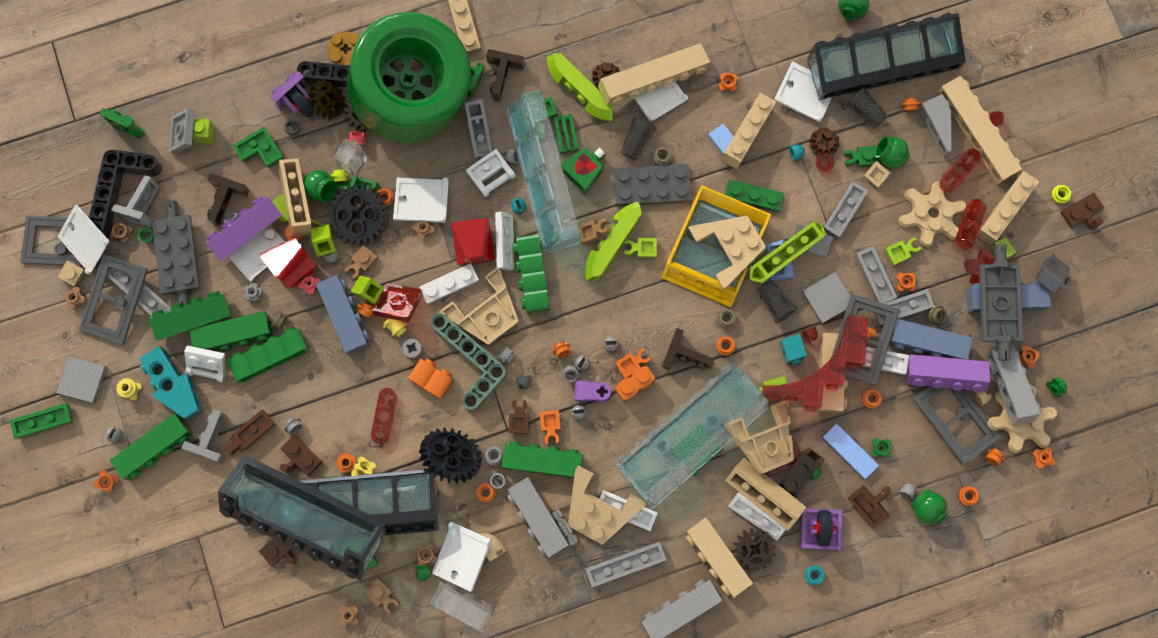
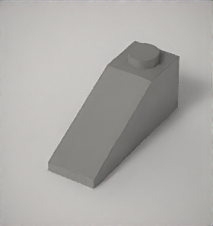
M942 94L923 102L919 107V112L944 158L951 152V105Z
M478 97L464 100L463 105L474 158L486 156L492 152L483 99Z

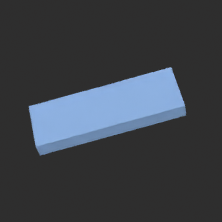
M835 424L822 437L864 480L879 466L838 424Z

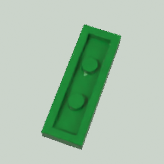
M729 179L725 195L750 206L779 213L784 193Z
M64 403L11 419L10 423L14 439H20L73 423L69 404Z

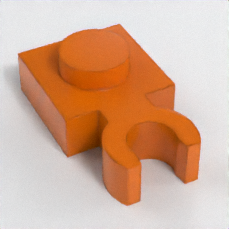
M645 348L639 350L635 357L630 353L615 362L624 379L629 378L637 369L641 368L639 364H647L651 361L650 357L647 359L641 358V354L646 352Z
M559 410L540 412L541 432L547 431L544 438L545 444L549 445L548 439L550 437H554L556 444H559V436L555 433L556 430H561Z

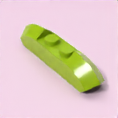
M553 53L547 56L548 69L553 79L558 84L564 82V87L569 92L573 91L581 104H586L584 108L586 112L596 118L613 121V104L607 106L601 92L561 53Z
M639 202L627 205L613 217L617 224H612L610 227L611 233L597 247L599 251L591 250L585 266L586 281L601 280L624 245V241L628 239L641 219L642 212Z
M816 220L807 225L750 267V280L760 283L766 281L826 236L824 227Z

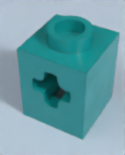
M800 334L780 340L779 344L785 363H792V366L803 363V359L807 357Z

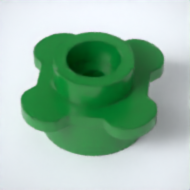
M1056 377L1051 382H1046L1049 391L1056 397H1060L1062 393H1067V384L1063 379Z
M874 438L872 440V456L889 458L891 455V441L889 439L879 440V438Z

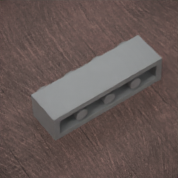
M1012 343L1010 344V361H998V346L990 348L986 354V359L990 362L991 372L1013 426L1035 421L1041 414V408L1033 395V387L1027 380L1026 370L1022 367L1019 360V352L1015 350Z
M528 477L508 489L510 493L507 495L512 505L517 504L520 509L517 514L522 522L527 521L530 528L527 530L532 539H538L540 545L537 547L543 556L547 555L550 558L569 546Z
M704 579L694 584L695 589L690 592L687 589L676 595L678 599L671 603L668 600L660 605L661 610L654 613L652 610L642 616L644 620L641 623L650 638H664L720 603L722 599L711 581L707 580L705 582Z

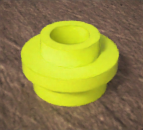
M342 169L333 170V174L330 175L335 182L347 181L349 173H345V170Z
M1058 185L1052 190L1051 195L1055 202L1064 204L1070 200L1071 190L1065 185ZM1058 192L1063 194V198L1058 195Z

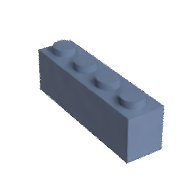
M335 275L317 283L316 286L345 353L349 356L369 347L368 341L370 337L366 329L362 330L360 324L363 321L360 314L354 312L353 307L355 303L352 296H348L345 291L348 289L345 280Z
M1038 281L1031 282L1030 285H1023V282H1021L1022 311H1045L1050 308L1049 289ZM979 283L973 284L967 290L968 313L980 312Z
M897 319L889 345H893L892 348L897 350H904V348L912 350L911 352L917 355L925 353L933 357L968 360L973 337Z

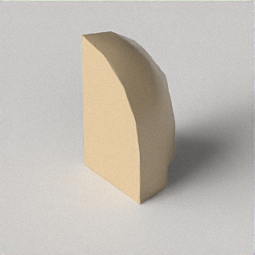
M479 533L492 540L486 555L490 562L507 552L501 540L495 535Z

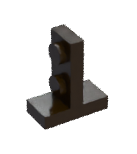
M488 49L486 54L487 62L496 64L494 70L496 79L495 82L491 83L490 93H492L493 100L501 101L509 67L523 70L525 65L524 56Z
M210 173L207 180L213 186L220 189L215 193V201L213 206L209 208L207 217L212 224L220 226L233 192L247 197L249 189L245 184Z
M676 328L662 367L670 369L674 356H678V360L688 363L691 361L696 363V367L700 369H711L715 359L680 346L679 343L684 331Z
M809 447L799 455L797 462L779 486L796 498L825 459Z

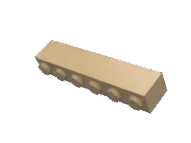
M700 43L601 78L598 88L607 106L611 104L618 105L625 99L637 98L641 93H651L661 86L668 87L675 81L687 80L694 74L701 75L707 71L706 69L710 61Z
M959 76L943 85L938 94H943L944 98L949 101L952 116L997 185L1017 175L1022 170L1020 161L1013 156L1009 144L1004 142L1000 136L999 129L990 121L988 112L982 109L978 97L971 92L969 83Z

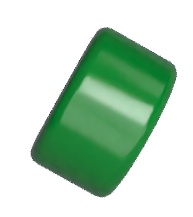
M399 12L387 15L372 23L361 34L354 46L347 75V93L350 104L359 120L370 131L386 140L398 143H418L429 140L446 130L458 115L470 87V60L459 37L451 28L438 19L416 12ZM399 59L402 61L403 69L397 72L390 67V63ZM411 60L423 64V68L418 72L413 71L410 68ZM383 76L394 78L395 85L386 87L382 81ZM430 76L432 78V87L422 86L420 78ZM397 91L403 93L405 99L396 96L395 93ZM418 91L425 98L413 100L412 94Z

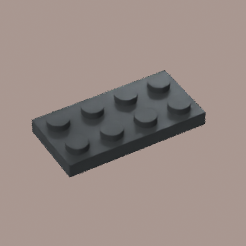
M689 164L614 168L616 206H626L635 202H639L640 205L691 202Z

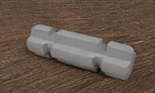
M560 510L554 511L551 516L557 522L556 525L564 538L566 537L568 545L573 546L578 543L576 535H573V530L566 519L563 518L562 512Z

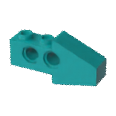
M158 346L139 358L142 362L140 365L141 369L146 375L149 374L152 379L150 384L155 390H158L151 394L154 398L189 421L203 413L191 376L187 374L180 375L164 348ZM163 366V372L157 375V369ZM169 382H172V389L167 391L166 385Z

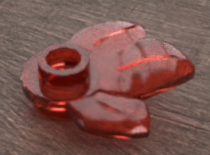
M980 249L978 259H969L964 262L966 271L972 274L969 280L971 284L979 283V265L993 264L995 257L992 253L985 249Z

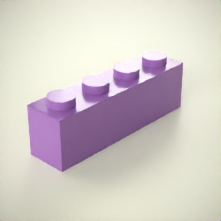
M260 196L252 202L254 206L250 209L244 208L237 214L239 216L234 221L228 220L222 225L223 229L218 233L214 231L206 237L208 241L205 243L220 261H223L282 216L269 197L263 198Z
M911 354L909 356L907 384L917 387L932 386L934 388L965 389L982 392L987 390L990 383L989 361Z

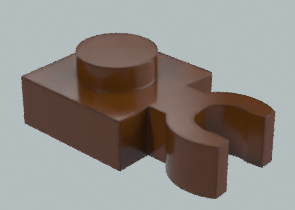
M513 400L512 407L515 410V414L509 413V434H528L529 414H524L527 402L523 400V406L518 408L516 407V400Z

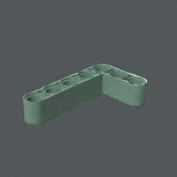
M441 313L435 314L430 322L434 331L483 373L462 398V404L466 410L475 412L505 380L506 370L501 363L449 318ZM438 320H444L445 324L443 327L438 328L435 326ZM452 332L459 333V337L456 340L449 338ZM467 344H472L474 346L473 350L469 353L465 352L464 347ZM482 356L488 358V362L485 365L478 364V359ZM495 369L503 371L502 375L498 378L492 376V372ZM483 383L490 385L489 390L486 392L479 390L480 385ZM469 398H476L477 402L474 406H467L466 403Z

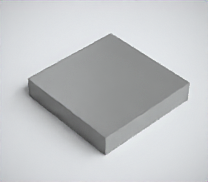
M186 108L171 117L169 153L177 154L192 146L194 109Z
M836 272L802 291L821 324L846 311L850 299L849 293Z
M68 356L56 393L95 404L107 367Z

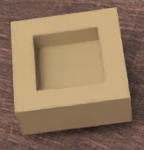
M876 161L864 176L879 188L892 172L879 161Z
M67 260L58 277L72 286H77L85 273V269Z

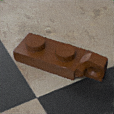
M263 409L260 410L232 434L233 436L230 438L232 442L224 449L231 456L238 450L243 452L276 425L275 422Z

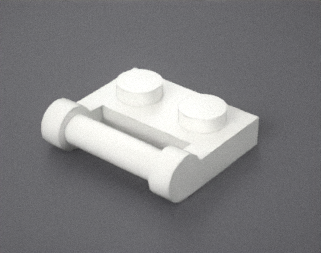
M497 149L466 169L467 174L485 198L501 184L516 177ZM504 169L506 172L487 186L483 185L484 181L500 170Z
M191 346L186 347L184 351L186 361L185 374L216 379L217 382L221 383L225 382L227 375L225 353Z

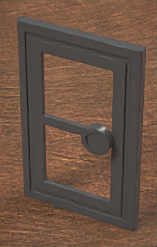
M26 216L20 262L65 265L68 260L78 266H83L74 255L65 254L67 247L62 241L54 247V251L57 254L33 253L36 226L63 228L68 217ZM100 257V259L98 260V262H97V264H96L95 267H99L100 262H101V257Z
M103 254L79 330L124 345L148 268ZM109 267L134 275L127 299L123 296L114 298L101 293ZM100 297L114 301L116 307H124L116 331L91 323Z
M851 294L828 370L877 386L900 309ZM858 308L886 316L878 342L861 337L856 331L851 332ZM844 334H847L846 345L849 340L851 343L863 341L877 346L869 372L845 364L843 369L835 366Z
M929 386L912 399L963 465L1002 437L998 431H993L988 427V418L965 389L954 390L950 388L964 408L958 409L956 412L957 416L944 424L927 401L945 388ZM970 414L986 435L964 450L947 427L958 419H966Z

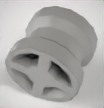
M408 339L403 343L402 350L407 358L417 360L422 356L423 347L418 340Z

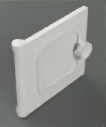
M792 61L774 100L820 123L832 97L819 100L811 71ZM812 71L813 77L817 79L818 86H820L818 74Z
M676 81L668 87L661 86L651 93L644 92L635 98V101L649 122L688 100V96L682 92Z
M397 178L393 220L445 223L449 179Z
M74 205L58 238L83 265L85 273L91 274L107 247L109 240L80 207Z
M269 225L228 257L249 282H253L255 277L268 268L259 255L285 241Z
M450 522L448 524V533L432 574L472 592L492 540Z

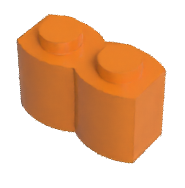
M420 358L408 379L442 400L454 381L450 378L452 374L445 369L441 371L436 369V364L426 358L424 361Z
M647 366L641 367L631 377L619 382L615 388V393L623 403L629 402L636 397L638 392L648 389L653 384L655 377Z

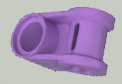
M575 381L574 401L606 402L611 398L612 392L606 383ZM602 388H605V391L608 392V394H604V397H601L598 393Z

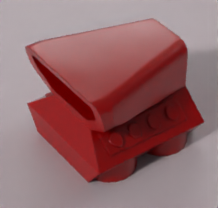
M488 218L451 223L457 265L482 264L495 260Z
M295 238L259 255L286 289L298 286L300 278L313 274L317 265Z

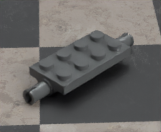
M172 200L171 204L169 201L165 202L167 218L152 221L160 293L162 295L175 294L177 302L182 303L183 306L189 304L188 295L190 292L200 289L192 218L190 215L179 216L178 203Z
M1001 244L994 245L995 261L993 264L979 265L981 341L996 342L998 344V361H1010V343L1023 342L1020 265L1009 264V261H1007L1006 244H1002V246Z

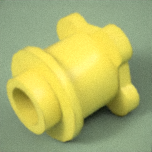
M398 312L383 323V328H388L392 332V337L397 336L399 338L407 331V324L400 320Z
M127 378L119 381L117 392L121 397L130 398L132 401L138 399V392L142 389L140 383H135Z
M359 457L358 464H355L351 476L372 474L376 464L366 460L364 457Z

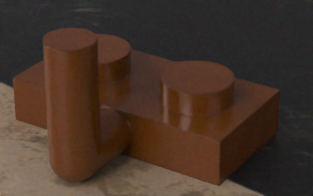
M1094 192L1060 212L1070 228L1085 221L1091 230H1095L1104 222L1101 217L1095 220L1091 217L1104 209V206Z
M293 435L280 448L291 459L287 465H280V470L285 473H290L298 465L307 475H310L323 462L296 435Z
M863 485L847 498L873 529L890 516L880 504L891 492L888 486L884 487L874 497Z
M274 538L259 550V553L270 566H274L284 556L287 564L294 565L297 563V558L291 552L292 547L287 544L280 545Z

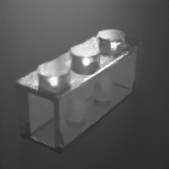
M446 581V583L440 582L429 604L482 633L494 613V610L491 609L492 605L484 600H481V602L474 600L475 595L465 590L463 593L456 590L457 586L449 581Z

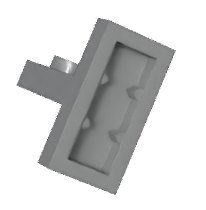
M144 176L127 207L114 204L111 211L122 220L150 228L152 220L145 212L160 186L151 177Z
M213 410V413H210L206 423L208 425L205 432L203 431L200 435L199 446L184 441L182 449L223 463L225 456L211 450L226 414Z

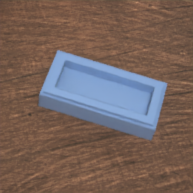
M724 123L708 134V137L722 155L734 137Z

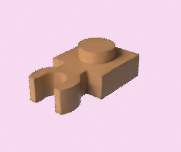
M601 219L599 222L592 220L578 225L580 242L586 245L600 240L601 233L605 235L611 233L610 229H604V226L609 224L610 221L607 219Z
M363 245L351 258L354 264L347 266L345 272L348 274L351 270H355L352 278L356 280L360 276V271L363 269L367 272L378 260V257Z
M379 578L364 592L377 607L383 603L384 610L388 614L393 613L389 609L390 603H394L397 607L400 605L396 599L389 597L393 592Z

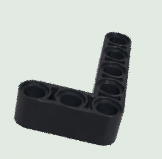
M303 61L297 67V72L299 71L304 76L306 83L314 84L325 79L326 82L332 81L333 86L337 84L338 87H347V77L344 79L339 77L341 74H348L349 65ZM305 70H311L309 74L303 75ZM323 72H329L328 76H321ZM383 76L385 78L383 81L384 85L389 87L390 77Z
M108 150L104 153L89 219L98 229L101 228V232L107 239L109 238L114 218V212L111 210L114 204H117L123 174L159 175L162 166L153 155L120 150ZM117 158L115 163H111L113 159ZM154 163L151 168H148L149 164ZM110 176H113L110 181H107ZM109 193V196L103 199L104 195ZM105 211L104 215L99 217V214Z

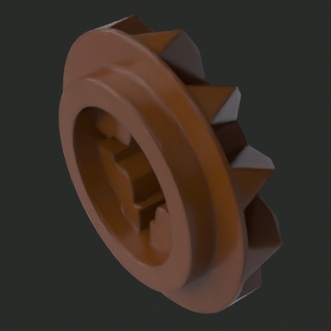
M603 62V64L597 65L593 70L592 81L598 88L600 79L603 78V72L606 74L611 73L610 75L620 72V70L613 63Z
M828 127L819 128L810 137V148L818 156H832L839 148V136L836 135L835 130L832 131ZM822 136L823 138H825V140H830L827 146H825V144L820 143L822 141Z

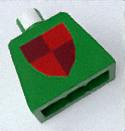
M584 148L562 162L560 170L586 194L602 174L603 165L600 161L606 154L600 148H597L592 154Z

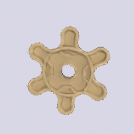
M941 181L934 182L931 186V192L927 195L920 194L914 188L907 189L904 196L912 204V211L909 214L901 215L898 220L902 228H909L911 226L919 228L921 231L919 242L926 248L933 245L934 236L938 233L945 234L953 241L961 236L959 228L953 224V217L966 211V203L961 200L949 202L944 197L946 187ZM930 209L937 210L938 216L936 218L930 217L928 213Z
M1032 386L1034 391L1033 395L1035 397L1037 390L1034 386ZM998 390L994 397L996 402L1001 405L1002 413L999 416L989 418L987 422L988 427L993 431L1005 430L1010 436L1008 448L1013 453H1019L1023 448L1024 441L1027 439L1033 440L1040 448L1048 447L1050 437L1044 432L1043 427L1046 421L1055 420L1057 417L1056 409L1053 407L1041 408V414L1035 421L1012 426Z

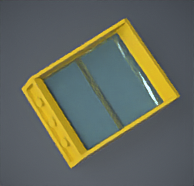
M701 185L661 278L728 307H732L749 266L724 291L715 274L732 266L730 260L715 235L697 244L688 227L748 216L759 236L762 237L771 214Z

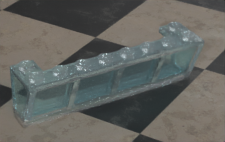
M540 89L522 94L506 109V114L543 253L579 245L581 236L542 91Z
M735 362L730 365L728 364L717 377L711 378L702 390H697L687 403H682L672 416H667L657 429H652L642 442H637L627 455H622L615 465L621 476L653 510L734 439L724 426L725 423L742 417L747 427L769 408L768 400Z

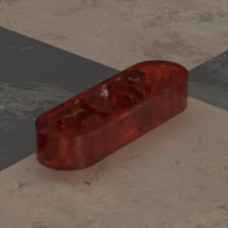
M973 148L968 149L939 182V187L943 192L951 193L959 186L981 160L979 151ZM970 156H973V160L969 164H967L966 160ZM956 167H962L965 173L963 175L958 174ZM953 177L955 180L948 186L946 183Z
M973 199L967 205L955 238V244L963 251L969 250L974 245L987 209L980 199ZM974 221L973 225L967 228L968 225Z
M390 388L382 389L378 396L371 430V438L377 444L386 443L390 437L397 402V394ZM388 392H390V395L393 397L392 399L388 400L387 404L388 406H391V409L387 407H381V404L385 405L386 400L383 398V395H387ZM387 411L389 419L384 422L380 421V412ZM377 423L388 425L387 428L383 427L382 433L385 434V437H381L380 440L375 436L376 433L380 432L381 428L377 426Z

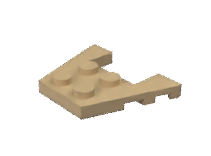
M748 216L688 227L697 244L715 235L730 260L732 266L715 274L724 291L766 250L765 244Z
M497 267L485 276V279L496 293L469 314L464 316L453 301L439 311L454 324L488 346L519 323L502 273Z
M788 399L770 406L777 425L749 436L742 417L724 424L759 474L794 461L792 436L789 435V424L791 422L790 416L787 413V407H789Z
M578 465L575 470L568 524L574 530L603 545L645 506L646 502L630 494L623 509L619 510L585 491L594 473Z

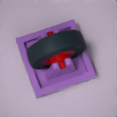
M299 71L296 74L292 73L289 75L282 87L278 86L272 91L273 95L271 98L279 110L287 105L295 114L301 112L307 118H310L315 113V110L311 109L312 105L308 102L311 97L304 90L307 86L305 78Z
M806 508L801 514V548L841 550L842 510Z

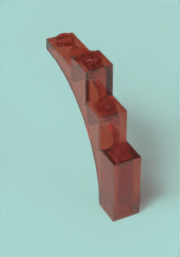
M848 316L846 318L838 348L822 368L810 376L793 383L763 385L761 396H766L767 400H777L778 397L785 398L787 402H797V399H799L800 407L805 408L804 411L816 412L817 409L822 407L823 386L826 387V390L837 391L838 388L844 385L845 365H848L847 368L859 369V367L865 364L868 317Z

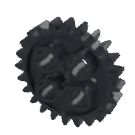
M355 184L353 189L348 185L347 192L344 189H340L342 195L334 194L337 200H330L334 206L328 207L332 214L327 215V217L332 218L333 221L328 224L335 226L331 231L338 232L336 237H343V242L346 243L350 239V245H354L356 241L357 245L361 246L363 240L368 245L369 238L372 241H376L374 235L382 236L379 230H386L382 224L389 222L384 219V216L389 215L388 212H384L388 205L381 204L385 199H378L379 192L372 194L374 188L370 187L367 190L366 185H362L360 189L359 185ZM356 197L361 198V204L358 207L354 205ZM369 202V206L363 209L366 206V203ZM371 209L375 211L373 219H369L367 216L368 211ZM344 211H347L349 217L344 221L341 215ZM356 211H357V212H360V214H359V215L361 216L360 219H359V218H356V217H357V215L355 214ZM358 223L363 227L360 233L355 231V226Z
M444 427L442 432L437 428L435 433L430 431L429 435H425L420 445L419 453L421 456L419 459L424 461L422 466H428L427 472H434L433 477L439 475L440 481L446 478L449 484L451 480L458 484L460 480L465 483L467 479L472 480L473 476L477 475L482 465L481 461L483 458L480 457L482 451L477 450L479 445L472 444L474 439H467L468 434L462 436L460 430L454 433L453 428L448 432Z

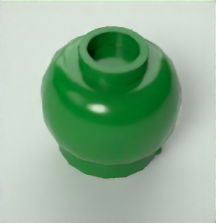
M869 0L838 1L840 13L848 20L861 19L867 14L870 7Z
M884 136L877 144L874 156L879 159L883 166L895 169L907 163L910 153L908 145L903 139Z
M314 170L303 179L305 195L312 201L327 203L334 198V194L337 192V183L332 179L331 175L323 170Z
M930 489L922 492L910 506L914 510L916 518L925 525H931L932 523L938 525L947 516L945 512L947 510L946 500L940 494L933 493Z

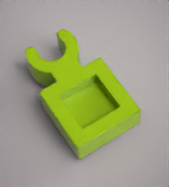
M638 238V243H634L631 240L624 241V245L632 247L629 251L625 250L624 255L630 256L638 253V258H657V238Z
M911 238L906 245L902 240L884 249L892 266L910 259V253L920 251L921 246L918 248L912 247V243L917 240L916 238Z

